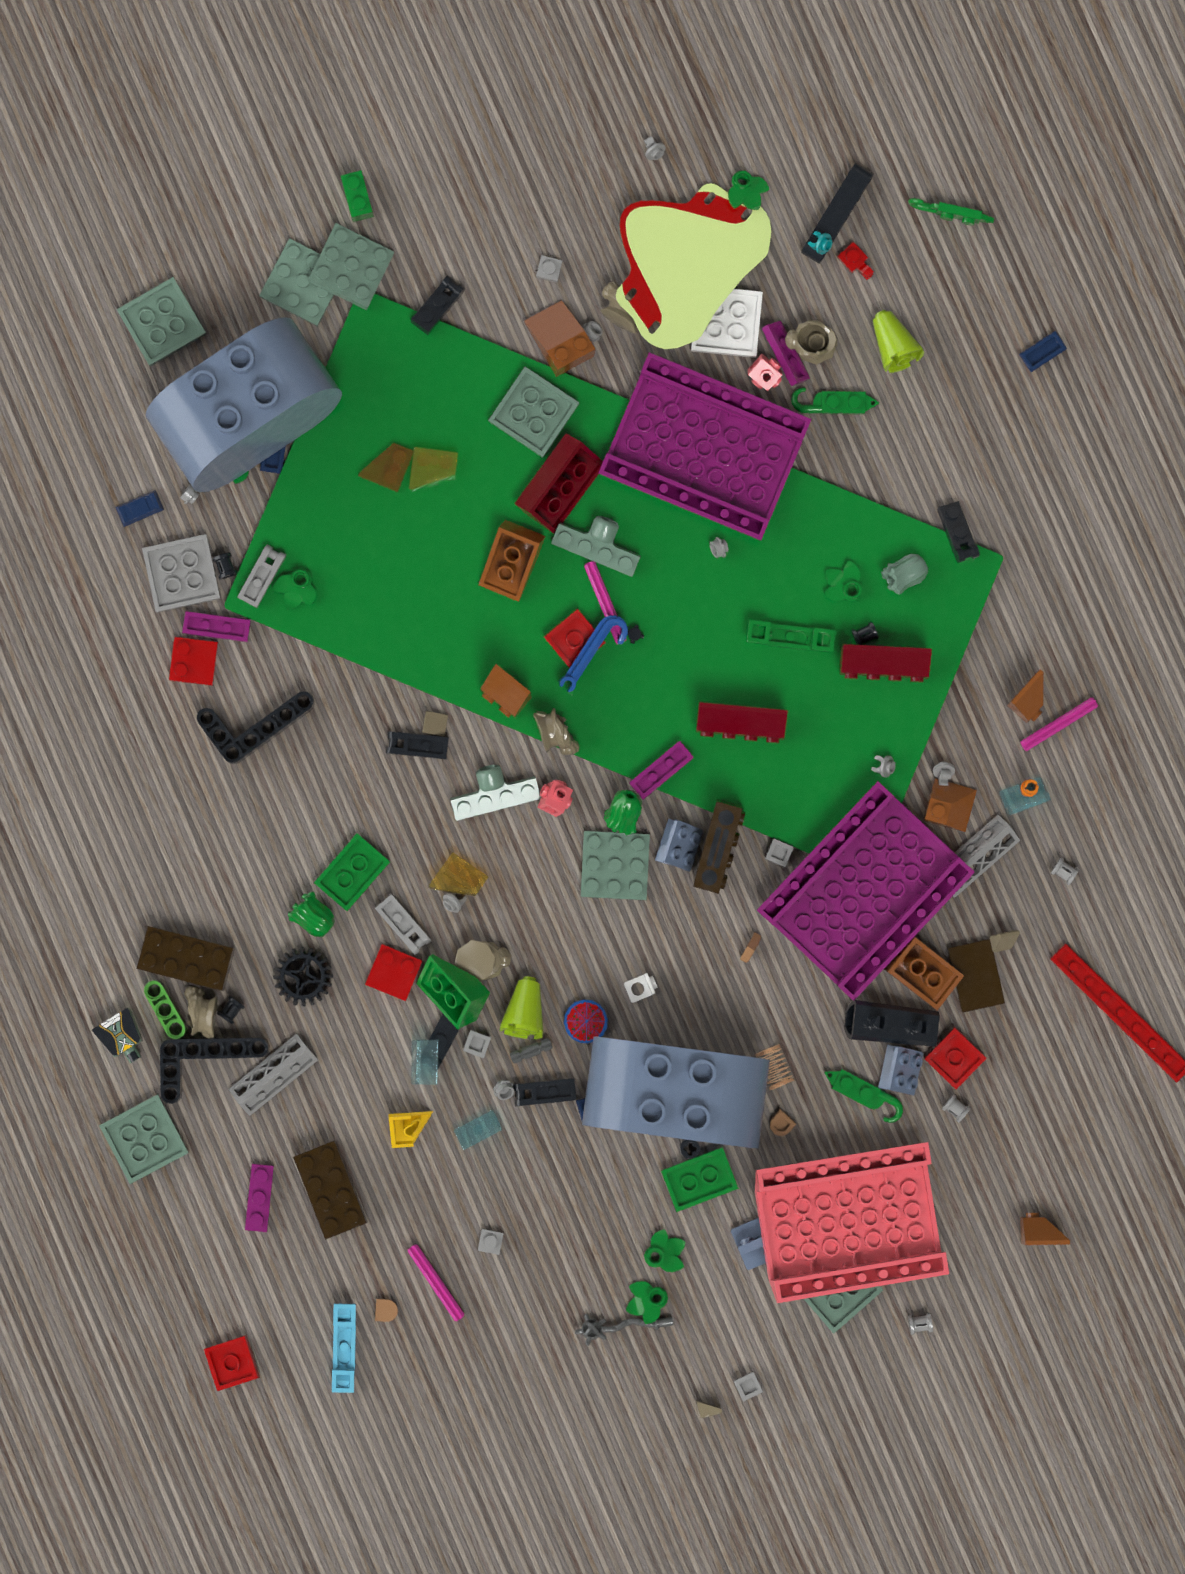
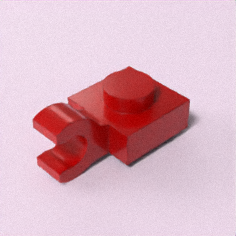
M854 242L837 256L839 261L851 273L858 270L866 280L874 275V271L865 264L868 257Z

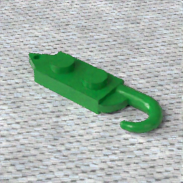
M917 198L908 200L911 207L940 215V218L943 220L953 221L954 218L962 220L961 223L974 226L975 223L979 224V222H994L993 217L982 214V211L943 202L930 204Z
M805 387L795 390L791 397L794 409L801 413L865 415L866 411L879 405V402L866 395V392L822 391L816 394L813 405H803L798 402V395L806 391Z
M843 1069L841 1071L824 1072L832 1085L831 1089L869 1109H878L884 1102L894 1106L896 1114L891 1118L884 1117L883 1120L885 1122L894 1123L902 1117L903 1105L896 1097Z

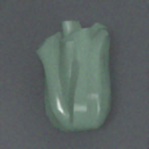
M909 554L895 563H888V566L881 573L883 579H886L889 584L887 586L888 589L900 595L907 588L920 584L926 578L928 566L920 555Z

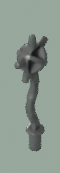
M585 1314V1322L581 1329L575 1330V1334H583L586 1338L585 1344L589 1346L591 1340L597 1338L606 1340L607 1337L603 1333L617 1332L632 1324L648 1328L655 1327L658 1330L660 1327L673 1326V1318H660L650 1324H645L642 1319L630 1318L622 1321L620 1324L608 1327L602 1326L606 1322L604 1318L597 1321L590 1319L589 1315Z

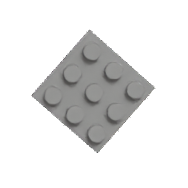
M207 534L142 548L156 613L221 599Z

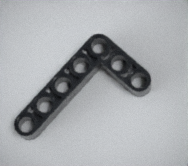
M305 691L299 692L235 739L218 715L210 708H203L198 712L197 722L222 757L230 764H238L314 708L315 701L310 693ZM303 696L310 699V704L306 708L298 705L299 699ZM285 709L292 711V718L288 721L281 719V712ZM205 713L213 715V721L210 724H203L202 716ZM267 722H271L275 726L274 731L270 734H266L263 731V726ZM220 730L225 731V740L217 742L215 740V733ZM249 735H254L257 738L256 744L252 747H248L245 744V740ZM232 748H236L239 751L238 757L234 760L229 759L227 756L228 751Z
M263 1038L170 1039L164 1041L160 1046V1094L162 1100L173 1104L182 1098V1059L261 1058L269 1053V1043ZM260 1041L265 1045V1050L262 1054L254 1052L253 1046L256 1042ZM214 1042H217L221 1047V1051L217 1055L211 1054L209 1050L210 1045ZM235 1042H240L243 1046V1051L238 1055L234 1054L231 1050ZM169 1043H173L177 1049L173 1056H169L165 1052V1048ZM191 1043H196L199 1050L196 1055L192 1056L188 1053L187 1047ZM170 1065L177 1069V1074L173 1078H169L165 1072L166 1068ZM170 1087L177 1091V1097L174 1100H169L166 1097V1091Z

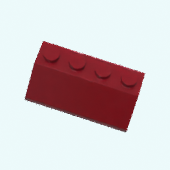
M565 434L514 504L533 520L555 534L559 523L565 521L598 476L603 461L581 441Z
M843 644L840 657V675H845V679H858V676H867V680H880V677H889L888 681H902V678H911L910 682L921 683L924 682V679L929 678L932 649Z
M699 702L696 732H701L700 736L713 737L714 734H722L724 739H735L736 736H744L746 741H757V738H766L768 743H779V740H784L788 710Z

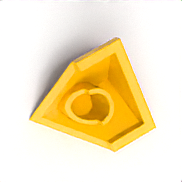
M434 1111L388 1114L392 1148L414 1147V1142Z

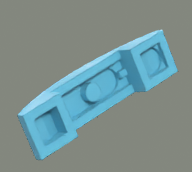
M334 1303L332 1392L354 1393L356 1304Z

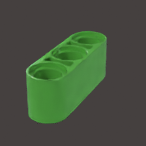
M159 981L148 982L144 987L145 996L165 1032L173 1039L183 1038L187 1033V1025L166 987ZM154 984H157L161 989L157 997L151 996L149 992L150 987ZM167 1003L171 1006V1013L168 1016H163L160 1008L163 1004ZM174 1023H179L182 1026V1032L177 1036L171 1032V1026Z

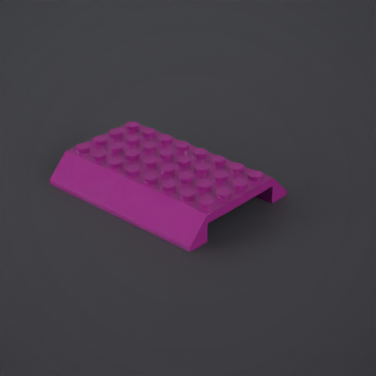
M649 352L634 392L598 474L761 541L811 419Z
M877 781L765 900L757 911L854 1001L975 872Z

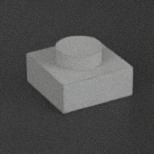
M541 255L536 278L557 283L563 260Z
M773 839L765 859L786 867L794 847Z
M470 1030L463 1051L484 1058L491 1037Z
M482 1229L478 1251L500 1255L504 1233Z
M754 1372L734 1380L743 1402L763 1392Z

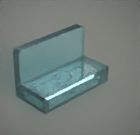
M1040 777L1032 779L1039 786L1038 792L1032 797H1026L1021 794V784L999 792L1007 816L1051 800L1049 793L1045 791ZM1027 785L1026 789L1031 791L1032 787Z
M412 1040L411 1084L437 1085L438 1040Z
M491 1110L455 1129L454 1133L462 1149L465 1150L503 1129L494 1111Z

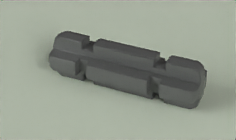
M546 1038L541 1040L540 1043L536 1042L521 1048L520 1051L511 1052L510 1057L513 1063H518L524 1058L528 1059L541 1054V1051L551 1050L553 1046L550 1039Z

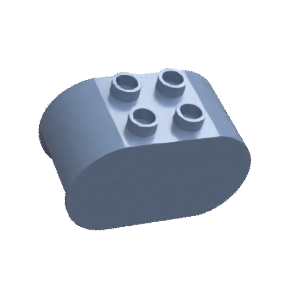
M283 317L253 328L173 381L151 402L146 411V419L193 489L197 492H208L234 481L315 427L335 409L341 399L342 392L291 318Z
M594 1036L582 1125L759 1149L770 1060Z

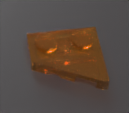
M393 443L366 466L358 476L398 492L414 451Z

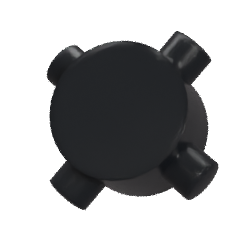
M635 625L634 628L628 631L627 635L631 640V644H635V641L644 638V634H641L638 625Z

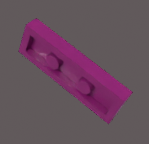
M781 320L763 327L762 330L790 385L794 386L810 379L796 350H791L786 345L785 338L787 332Z
M185 611L182 633L248 643L251 620Z
M679 741L629 782V784L644 800L694 757Z
M252 1164L245 1230L268 1232L274 1166Z

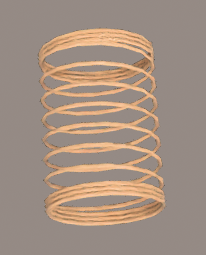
M778 1044L756 1053L755 1056L760 1057L766 1054L770 1056L782 1049L780 1048L781 1045ZM780 1053V1054L774 1055V1056H772V1057L776 1058V1057H778V1056H781V1055L784 1054V1053ZM784 1062V1063H781V1064H778V1065L769 1067V1069H770V1068H773V1069L769 1070V1073H768V1074L773 1073V1072H776V1071L781 1072V1071H783V1070L789 1068V1066L784 1067V1068H781V1069H778V1070H775V1071H772V1070H774V1069H776V1068H778V1067H780V1066L786 1064L787 1062ZM787 1071L779 1075L783 1076L791 1071ZM793 1075L779 1079L781 1081L771 1085L769 1089L773 1090L794 1081Z

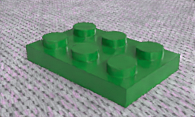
M357 833L317 878L314 884L348 912L389 865L390 861Z
M723 1147L661 1170L676 1212L739 1189Z

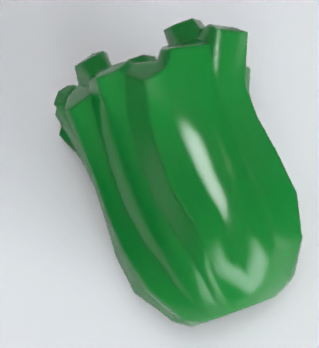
M628 789L618 791L612 800L610 808L604 811V820L607 823V827L612 829L613 832L619 831V833H625V835L636 833V823L642 811V800L638 793Z
M315 892L305 893L301 896L305 901L300 904L295 903L292 906L294 910L288 912L289 922L299 924L314 937H323L334 926V915L328 907L316 898Z

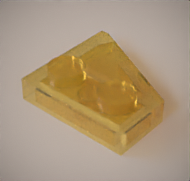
M414 447L409 489H415L455 475L458 452Z
M452 852L428 888L476 896L487 881L488 876Z

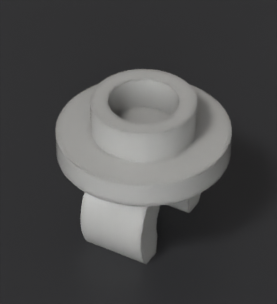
M651 136L644 140L647 148L645 156L648 160H658L664 155L666 147L663 143H656Z
M888 755L884 758L875 756L874 759L881 761V766L879 768L872 767L871 770L886 778L893 774L896 766L893 757Z
M940 762L934 766L933 774L938 778L939 785L948 786V779H951V776L954 775L955 767L951 763Z
M458 888L454 889L451 894L446 893L443 896V905L450 912H459L461 906L467 900L466 896L461 900L455 897L459 891Z

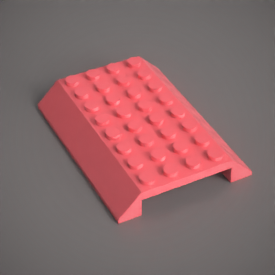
M928 1142L756 1170V1204L768 1280L777 1303L949 1274L946 1252H941L927 1166L932 1164Z

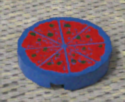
M592 1000L575 1002L568 1008L564 1017L566 1032L573 1040L579 1043H591L594 1036L602 1037L607 1029L608 1018L605 1010L600 1004Z

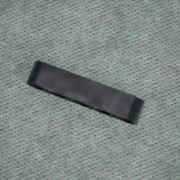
M855 162L801 251L803 255L818 264L821 263L826 253L823 255L818 254L816 250L808 245V242L816 243L818 240L813 233L815 231L821 234L828 233L831 235L833 243L870 183L874 173Z

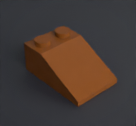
M562 300L524 320L526 327L556 377L594 357L595 347Z
M505 520L497 531L479 586L519 602L546 536Z
M497 664L493 667L481 687L482 697L491 704L495 701L500 705L499 711L508 718L511 715L516 718L532 698L531 692Z
M913 937L884 968L886 972L936 1010L941 1007L964 977L963 974L916 937Z

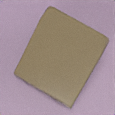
M426 711L422 733L445 737L448 715Z
M1014 930L992 935L990 942L993 952L1011 949L1020 932Z
M696 1400L700 1418L721 1414V1407Z

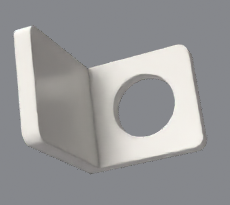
M647 973L624 983L632 1003L655 994L654 989L658 988L654 977H649ZM637 982L644 986V992L639 996L634 995L631 991L632 985Z

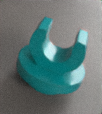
M815 231L813 234L818 240L816 243L808 242V245L816 250L818 254L823 255L831 249L832 238L828 233L821 234Z

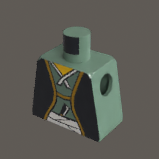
M130 1008L124 1009L92 1029V1032L114 1057L124 1053L130 1064L141 1058L135 1046L141 1043L143 1039Z

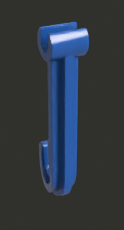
M612 615L603 618L599 622L565 676L559 680L560 687L564 685L565 681L569 680L570 686L567 691L571 692L575 689L576 682L611 628L615 625L620 626L622 629L617 643L623 644L628 634V627L622 618Z

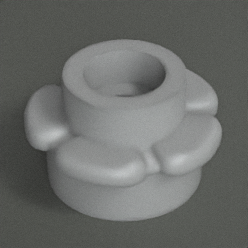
M590 321L583 325V329L590 341L595 342L600 339L603 331L597 322Z
M190 484L181 494L180 498L184 501V504L188 502L192 504L198 498L199 493Z
M716 537L714 541L710 542V549L715 558L726 557L725 552H728L729 549L724 539L721 540L719 537Z
M509 1080L498 1081L493 1088L494 1095L500 1100L511 1098L514 1094L513 1083Z

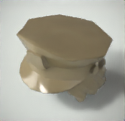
M609 282L604 287L602 296L609 300L610 303L607 307L600 309L606 319L617 327L635 334L638 332V328L634 319L616 300V292L619 285L616 282ZM628 293L625 296V299L628 301L632 299Z
M816 320L799 324L797 329L790 330L785 338L787 347L791 350L795 349L801 360L816 365L832 358L837 347L835 332L830 327Z
M555 708L549 714L543 711H537V713L533 714L546 752L556 746L560 748V752L563 755H573L579 751L578 742L569 734L568 726L563 723L566 721L565 717L556 714Z
M470 940L457 950L454 965L477 977L481 982L482 980L499 976L502 969L510 965L511 953L505 947L498 948L494 942Z
M196 986L187 987L184 995L188 1000V1015L191 1017V1020H188L187 1024L192 1028V1036L201 1032L203 1036L209 1039L210 1037L213 1038L218 998L204 999L205 991Z

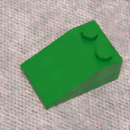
M434 954L429 955L416 983L457 1030L477 1021L490 994L477 977Z

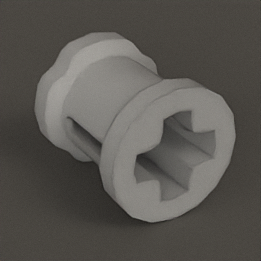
M1061 857L1052 869L1051 874L1058 875L1066 881L1067 885H1070L1080 869L1073 868L1064 862V858Z
M955 1094L942 1107V1110H947L951 1113L958 1123L971 1109V1107L965 1106L956 1099Z
M930 1313L917 1317L908 1315L911 1335L921 1331L933 1332Z

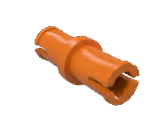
M1031 779L1025 780L1020 787L1021 794L1026 797L1036 795L1039 788L1038 783ZM1027 785L1032 787L1031 791L1026 789Z

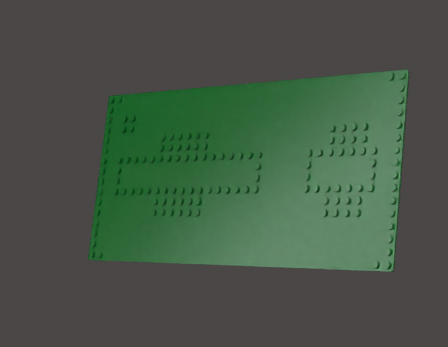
M374 294L367 310L355 304L352 305L326 365L327 371L342 392L341 399L335 409L324 420L294 440L224 604L227 610L539 741H542L533 714L537 713V711L549 714L555 708L556 714L565 717L564 725L568 726L569 734L579 744V751L573 755L632 780L680 741L694 758L656 790L711 813L714 811L717 799L742 805V811L746 813L742 826L809 854L877 781L899 802H903L1003 562L1002 555L977 545L980 553L979 557L974 559L969 557L965 561L958 563L945 531L794 468H791L761 541L598 474L563 524L583 532H589L597 516L610 518L619 526L614 544L641 555L632 577L597 562L595 563L617 616L626 622L628 631L634 628L635 625H638V629L641 631V634H644V638H640L638 641H635V644H631V640L627 635L626 641L623 644H616L610 631L604 639L605 644L597 650L576 682L575 689L568 692L567 689L570 686V681H565L564 685L560 687L559 680L565 676L569 667L545 640L544 636L576 609L582 613L594 629L605 618L584 568V565L592 560L551 544L555 534L525 514L514 503L565 434L581 441L604 461L630 400L566 373L556 377L551 367L442 321L427 335L411 323L412 317L418 311L377 294ZM524 367H527L579 402V406L543 458L488 422ZM505 520L546 536L519 602L479 586L497 531ZM716 537H719L721 540L724 539L728 545L729 550L725 552L726 557L724 558L722 556L715 558L711 552L710 542L714 541ZM268 544L276 552H283L287 555L258 608H255L239 599L238 595L263 549ZM961 546V549L966 550L967 546ZM909 554L920 555L928 566L926 578L920 584L907 588L900 595L892 590L890 591L887 587L889 584L886 579H883L881 571L888 566V563H895ZM268 557L266 563L272 566L275 560ZM848 561L853 562L861 572L859 581L863 587L861 598L855 602L845 599L839 602L831 601L824 595L825 591L831 587L826 580V570L838 569L843 571ZM299 568L306 569L311 574V585L316 590L315 601L312 605L302 601L297 608L287 610L284 604V594L274 592L272 590L273 585L282 575H291L294 570ZM299 576L297 582L300 584L304 583L305 577ZM850 587L848 589V593L850 595H854L856 593V589L854 587ZM757 620L773 624L836 630L834 652L790 649L746 642L748 621ZM872 621L879 639H872L862 645L932 649L929 678L924 679V682L921 683L910 682L911 678H902V681H888L889 677H880V680H867V676H858V679H845V675H840L841 647L843 644L857 645L851 630L862 628ZM496 664L531 692L532 698L516 718L512 715L508 718L499 711L500 705L495 701L491 704L482 697L481 687ZM699 702L788 710L784 740H779V743H768L766 738H757V741H746L744 736H736L735 739H724L722 734H714L713 737L700 736L701 732H696ZM887 755L892 756L896 765L893 774L886 778L872 771V767L879 768L881 766V761L874 759L875 756L883 758Z

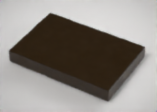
M990 939L947 948L951 966L964 975L956 986L962 1013L1005 1004Z

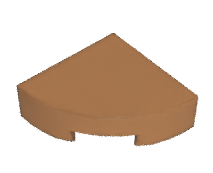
M754 932L740 960L745 963L749 962L761 940V935Z

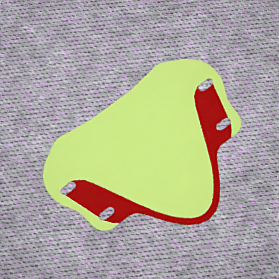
M710 183L703 185L687 203L654 200L638 201L630 204L623 210L619 228L631 271L617 289L616 300L634 319L640 334L645 340L658 348L673 349L692 343L702 336L713 315L733 289L768 254L771 224L767 213L761 206L759 210H752V214L747 220H742L741 215L747 207L741 204L738 208L734 209L729 203L728 192ZM711 192L715 193L713 201L708 205L705 204L704 200ZM632 288L636 289L637 293L630 301L626 300V294ZM655 321H658L660 323L659 328L653 334L649 333L648 329Z

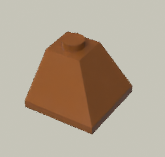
M1041 669L1035 673L1007 705L1026 723L1030 719L1034 722L1042 713L1040 708L1043 706L1044 672Z
M934 778L923 821L966 832L977 790L948 782V786L939 785L938 779Z
M1038 1212L1026 1213V1217H1020L1021 1244L1070 1245V1240L1045 1217H1039Z

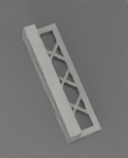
M999 815L954 852L969 867L977 864L976 870H974L975 873L953 895L954 898L1020 841L1010 825ZM1010 834L1012 838L1005 844H1001L1002 839ZM989 850H994L992 856L985 858Z
M295 1034L228 1090L245 1112L251 1116L317 1062L318 1059L305 1045L299 1035ZM299 1043L301 1047L295 1052L290 1053L291 1048ZM282 1058L281 1063L273 1067V1063L277 1059ZM265 1072L262 1079L255 1081L257 1075ZM248 1086L246 1092L239 1097L237 1092L243 1087Z

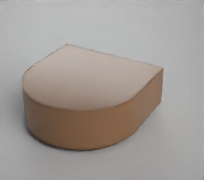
M780 1109L770 1121L771 1131L778 1136L787 1135L796 1125Z
M377 1298L375 1321L389 1322L395 1319L398 1314L396 1303L390 1299Z

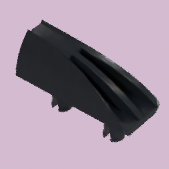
M854 1000L845 1011L844 1030L847 1037L851 1040L935 1047L938 1038L940 1015L939 1011Z

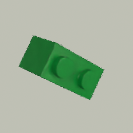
M362 170L341 175L352 221L357 222L374 217Z

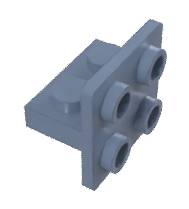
M668 819L655 861L690 871L699 843L701 842L703 830L680 820Z
M887 1045L878 1088L914 1095L918 1086L923 1052Z
M759 1218L731 1229L732 1236L746 1269L751 1270L765 1264Z

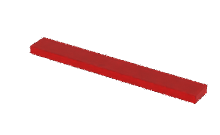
M1066 943L1050 958L1172 1080L1177 1083L1185 1075V1060Z

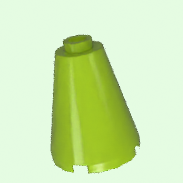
M882 310L875 315L873 326L885 372L887 370L889 373L902 371L911 366L909 362L914 359L918 362L924 356L922 346L893 312Z
M525 976L522 980H518L500 1024V1032L504 1030L505 1035L527 1039L529 1035H534V1039L543 1037L540 983L536 982V978Z

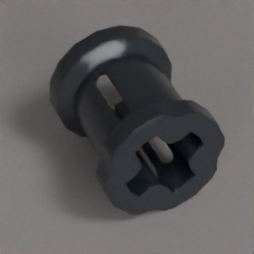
M231 552L213 558V562H216L220 573L218 576L220 580L235 576L238 573L237 570H234L230 558L232 556Z
M872 621L862 628L851 630L857 645H862L872 639H879Z
M229 995L228 1002L217 1014L233 1025L234 1018L245 1006Z
M684 1140L680 1145V1152L685 1158L693 1159L699 1154L700 1146L696 1141ZM690 1142L693 1147H696V1151H692V1155H688V1152L684 1151V1146H688Z

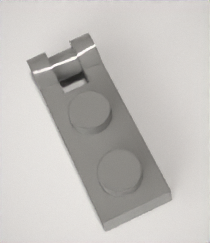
M267 544L242 587L238 598L258 608L287 554L283 552L278 553L273 550L272 546ZM268 557L275 560L272 566L266 563Z
M392 894L375 908L414 955L420 952L419 949L424 944L428 945L432 941ZM416 932L419 938L412 942L409 937Z

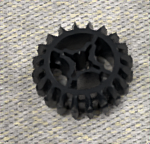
M304 947L300 948V954L294 948L292 949L294 955L292 957L287 952L284 953L288 960L285 962L279 959L278 962L283 965L282 968H274L275 971L280 972V976L275 975L273 979H280L281 983L275 984V988L283 987L279 995L282 996L287 993L286 1002H289L293 997V1005L295 1006L301 1000L302 1006L305 1007L307 999H309L311 1005H314L315 1001L313 998L315 996L321 1001L322 997L319 993L322 992L326 995L329 993L323 989L324 986H332V983L326 982V978H333V974H326V971L332 969L331 965L324 967L323 964L328 959L323 958L320 961L321 952H317L315 956H312L313 948L308 950V954H305ZM305 958L299 970L287 969L295 960ZM311 961H314L320 968L321 978L314 977L310 973ZM304 970L306 975L313 978L314 981L308 979V981L304 980L305 983L301 984V979L292 973L299 974V972L302 973ZM285 975L291 976L296 980L295 993L287 986ZM308 983L319 985L314 992L308 995H301L305 985Z

